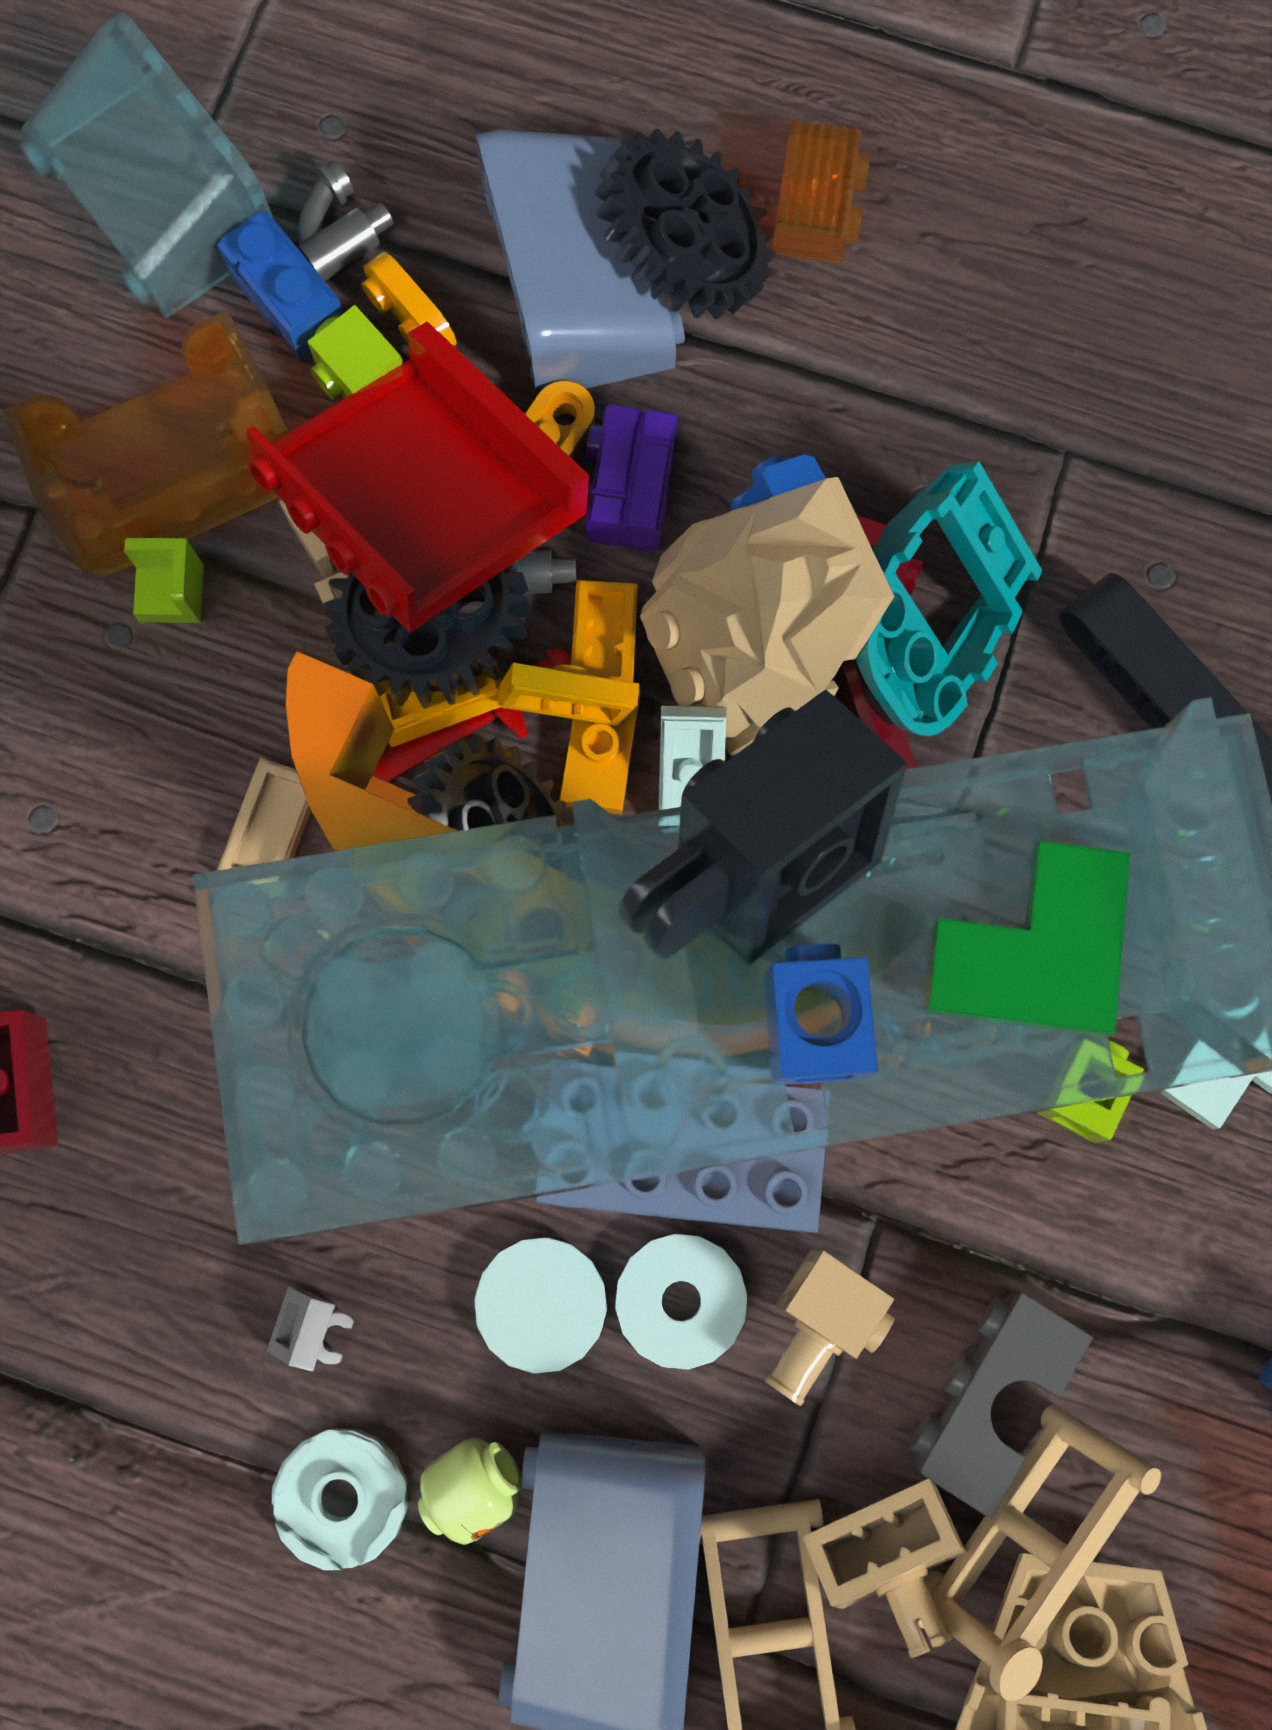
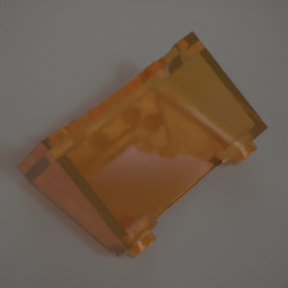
M228 310L198 322L183 337L181 350L190 373L80 422L73 408L65 400L53 395L32 397L2 410L32 496L73 561L82 571L92 575H108L133 565L124 552L126 538L190 539L278 498L273 491L269 494L262 491L248 470L247 460L251 458L246 430L254 425L271 443L288 434V431Z

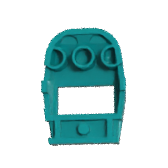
M980 461L949 465L888 522L873 548V552L894 597L856 658V662L866 684L891 721L899 729L917 735L932 736L941 733L945 728L949 727L967 707L966 691L975 681H988L998 665L992 652L1001 634H1013L1023 612L1015 597L1026 580L1038 581L1042 572L1040 565ZM932 519L937 520L982 594L954 629L944 647L940 644L895 573L900 563L910 561L922 543L919 535Z

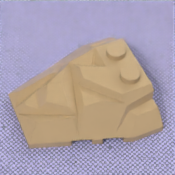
M833 477L692 524L661 555L652 580L657 592L643 606L640 618L646 629L648 640L653 646L671 686L673 697L679 706L726 707L725 746L731 756H735L754 741L761 727L778 711L787 707H791L796 711L825 689L833 696L835 695L839 687L832 679L843 661L858 657L894 595L839 477Z
M1019 1554L991 1629L1002 1640L1051 1570L1049 1566L1032 1554ZM1092 1562L1035 1646L1042 1655L1043 1667L1033 1689L1019 1700H1005L991 1687V1668L981 1660L955 1729L1207 1730L1203 1713L1195 1711L1183 1667L1188 1665V1661L1162 1571Z

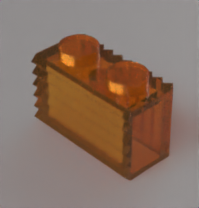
M798 119L791 121L772 247L775 255L841 264L845 244L857 245L863 207L851 206L853 190H865L870 154L859 153L862 133L859 128L849 129L845 125L838 128L834 124L825 126L822 122L814 125L811 121L802 123Z

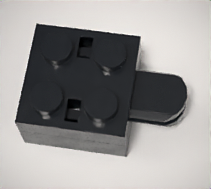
M827 689L796 711L791 707L778 711L761 727L750 745L726 762L722 759L710 761L700 768L688 781L681 797L678 850L632 883L621 900L618 910L620 918L633 932H645L644 941L658 958H671L700 934L711 928L750 966L882 862L908 762Z

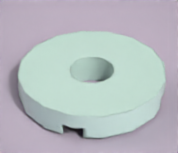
M672 1234L648 1242L630 1257L618 1280L615 1309L623 1335L641 1356L661 1367L689 1370L714 1362L734 1344L745 1322L747 1292L740 1269L723 1248L700 1236ZM677 1281H685L694 1285L700 1295L698 1311L687 1320L672 1319L664 1312L662 1307V1295L665 1289Z
M357 1428L328 1429L302 1441L282 1462L272 1486V1505L274 1504V1516L277 1521L275 1525L280 1539L299 1560L322 1570L353 1568L375 1559L397 1536L407 1511L408 1481L398 1456L380 1438ZM342 1479L348 1481L355 1488L358 1495V1505L352 1515L336 1517L325 1509L322 1502V1492L325 1485L331 1480Z

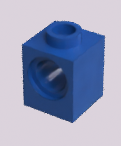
M810 944L785 949L786 962L772 963L764 974L772 1085L864 1080L877 1073L868 957L842 959L841 946L838 944ZM807 990H819L827 993L836 1001L841 1012V1024L836 1035L830 1037L813 1036L799 1025L794 1011L795 1000L798 994Z

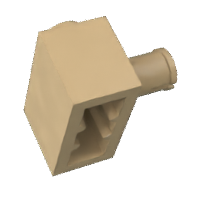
M811 1249L775 1304L796 1319L794 1326L799 1330L770 1376L766 1377L765 1382L796 1404L802 1406L805 1396L833 1353L840 1356L843 1351L857 1359L864 1348L873 1353L880 1346L895 1319L887 1313L894 1298L825 1251Z
M926 1479L802 1536L832 1607L844 1609L875 1594L878 1597L886 1596L909 1649L910 1658L930 1651L919 1626V1620L922 1621L932 1647L938 1648L952 1640L950 1633H947L924 1578L929 1576V1569L967 1553L937 1486L930 1479Z

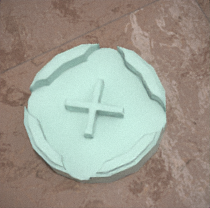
M549 1237L521 1240L499 1252L482 1273L475 1296L477 1327L489 1350L508 1366L531 1373L560 1371L582 1359L600 1337L607 1312L605 1284L593 1261L573 1245Z

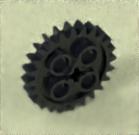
M655 129L648 138L642 132H638L630 142L625 140L599 174L603 182L595 190V195L603 200L604 203L596 211V215L612 223L603 234L604 240L620 243L622 249L616 255V261L623 263L631 261L636 268L631 280L636 283L647 278L652 283L651 297L654 300L663 292L669 294L673 311L677 312L688 302L694 318H699L707 309L714 319H719L727 310L732 315L735 314L764 288L763 283L773 272L767 264L775 257V252L765 244L774 234L772 230L759 225V221L767 212L763 208L752 206L749 202V199L756 191L753 187H739L736 183L740 174L738 168H733L727 172L721 168L722 155L720 152H715L710 158L705 156L701 140L696 139L688 148L679 131H675L668 140L660 129Z
M516 561L409 633L393 615L389 617L383 615L373 616L377 609L370 601L365 586L353 573L347 575L348 578L329 580L328 584L338 599L324 603V609L331 621H333L325 629L333 644H337L333 650L342 666L349 665L347 670L351 675L372 683L379 697L390 688V693L396 704L403 706L411 692H415L424 709L429 707L433 692L441 691L447 703L452 705L455 703V687L463 684L475 696L479 694L476 676L483 673L494 680L500 678L494 663L497 657L510 661L516 659L517 656L514 648L508 639H524L527 636L523 621L519 618L531 614L527 597L523 595L529 590L523 572H517L520 567L518 561ZM470 602H484L474 612H459L463 606ZM395 642V643L392 644V645H386V643ZM438 643L435 649L427 655H413L417 648L423 644Z
M476 735L466 741L461 739L438 750L439 754L423 762L427 771L415 776L413 779L421 793L408 798L407 802L413 810L575 882L581 881V875L570 866V860L580 857L581 853L578 849L568 844L566 837L576 831L575 826L562 823L559 816L567 805L564 801L553 802L549 795L554 784L551 779L541 783L536 779L537 762L535 760L521 765L519 747L514 746L504 751L500 738L495 737L484 742L481 735ZM519 820L513 828H510L509 824ZM459 886L452 889L445 896L442 906L452 902L456 906L454 923H467L474 920L482 912L486 902V894L474 886ZM545 918L528 922L518 935L517 946L556 931L555 924L557 923Z

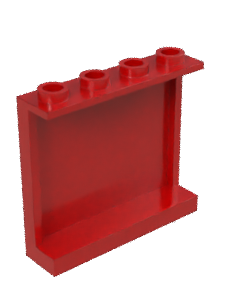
M428 321L408 332L410 357L408 361L273 443L254 425L246 430L251 458L247 460V467L260 489L267 494L273 491L286 504L287 511L296 526L305 534L313 532L325 544L326 551L337 569L345 575L353 573L365 586L367 595L375 608L385 617L393 615L409 633L585 516L589 474Z

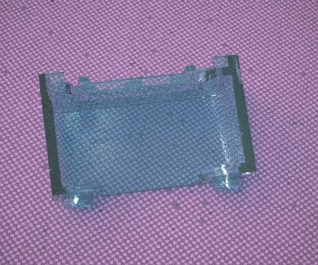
M125 12L120 13L103 24L21 128L27 140L21 143L19 147L36 172L41 177L50 172L56 180L60 181L62 179L119 251L128 267L120 276L133 296L142 306L151 300L165 319L230 276L225 265L226 262L223 260L217 246L221 238L259 212L267 211L272 217L262 187L248 163Z

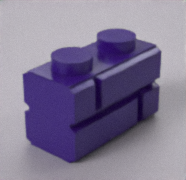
M609 405L605 407L602 427L591 425L587 443L586 462L596 463L593 483H588L586 515L580 518L581 520H586L587 540L592 543L618 547L625 545L627 548L652 552L659 550L678 434V417L674 414L650 410L640 412L636 408Z

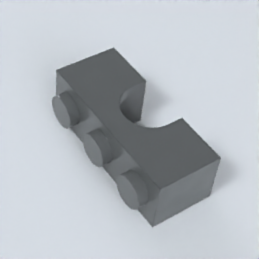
M1008 1291L1004 1300L996 1296L989 1303L977 1325V1331L983 1334L982 1339L971 1358L963 1354L955 1362L943 1386V1390L949 1393L947 1400L937 1417L930 1413L925 1416L915 1431L909 1445V1449L916 1453L909 1465L990 1519L995 1514L1025 1460L1024 1456L1006 1446L994 1432L991 1423V1406L994 1398L1003 1387L1016 1381H1029L1043 1391L1060 1397L1093 1339L1092 1336L1030 1297L1014 1291Z

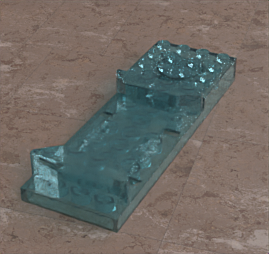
M1211 697L1192 700L1174 719L1162 728L907 769L882 862L750 966L711 928H708L671 958H658L644 941L645 932H633L619 916L618 910L621 900L632 883L678 850L681 807L614 818L592 799L572 802L575 824L558 827L556 815L193 875L239 1245L263 1244L1272 1071V803L1250 713L1216 719ZM1082 769L1090 809L1058 813L1050 774ZM1038 841L1131 853L1116 1019L1137 1017L1148 1072L1116 1077L1107 1037L924 1013L934 922L938 918L1025 929L1032 848ZM810 944H838L841 946L842 959L868 957L878 1072L864 1080L820 1082L829 1127L794 1132L785 1085H772L764 974L772 963L786 962L785 949ZM807 990L797 995L794 1011L799 1025L813 1036L830 1037L836 1035L841 1024V1012L836 1001L827 993L819 990Z

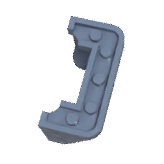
M502 129L476 134L475 139L483 192L489 215L492 216L493 224L497 228L520 318L523 341L526 343L529 358H531L530 375L536 397L546 386L558 381L575 382L587 389L675 368L676 344L685 342L684 328L679 310L676 312L672 310V307L668 308L664 292L654 300L651 297L652 283L647 278L636 283L631 280L636 267L631 261L624 263L616 261L615 257L622 249L620 243L604 240L603 234L612 223L596 215V211L604 203L603 200L595 195V190L603 182L599 174L607 165L611 156L621 146V139Z
M544 1430L541 1432L538 1448L526 1446L521 1488L534 1490L518 1648L516 1662H503L498 1704L499 1707L511 1708V1723L538 1730H683L705 1480V1457L701 1446Z

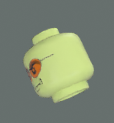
M471 1438L460 1442L429 1463L421 1475L420 1490L422 1498L418 1501V1509L422 1520L434 1534H444L450 1540L465 1545L477 1541L515 1514L519 1502L518 1492L522 1489V1477L519 1468L510 1453L499 1443L493 1442L489 1444L479 1438Z

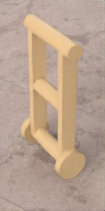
M1052 1404L1044 1410L1041 1416V1426L1045 1429L1026 1456L992 1519L985 1516L964 1546L967 1553L958 1556L945 1575L938 1571L928 1572L929 1576L924 1578L947 1632L991 1668V1687L1007 1701H1016L1023 1698L1036 1685L1043 1667V1658L1040 1651L1035 1648L1036 1644L1139 1491L1146 1495L1151 1494L1156 1490L1161 1480L1159 1469L1056 1404ZM1070 1445L1113 1473L1114 1476L1072 1539L1066 1544L1026 1516L1023 1511ZM1006 1536H1008L1049 1566L1051 1570L1002 1640L962 1608L960 1603ZM919 1620L920 1628L925 1629L922 1624V1621Z
M819 1499L702 1515L699 1545L703 1544L728 1730H742L733 1658L813 1646L825 1730H856L852 1715L839 1717L818 1574L802 1536L811 1533V1529L824 1527ZM796 1531L808 1617L728 1628L717 1542Z

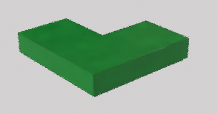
M1038 841L1032 848L1025 929L938 918L933 924L924 1013L1100 1037L1114 1035L1131 853Z

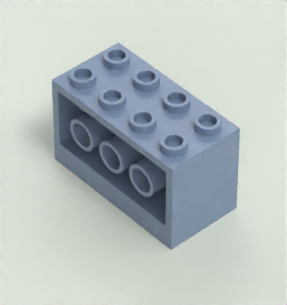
M552 1061L536 1202L544 1205L793 1232L818 1233L830 1091Z

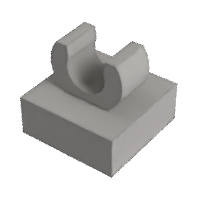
M288 1286L267 1352L288 1366L312 1372L317 1359L325 1364L340 1363L342 1354L327 1346L324 1347L323 1340L329 1327L339 1325L343 1328L351 1329L354 1321L348 1315L334 1309L335 1305L320 1296Z

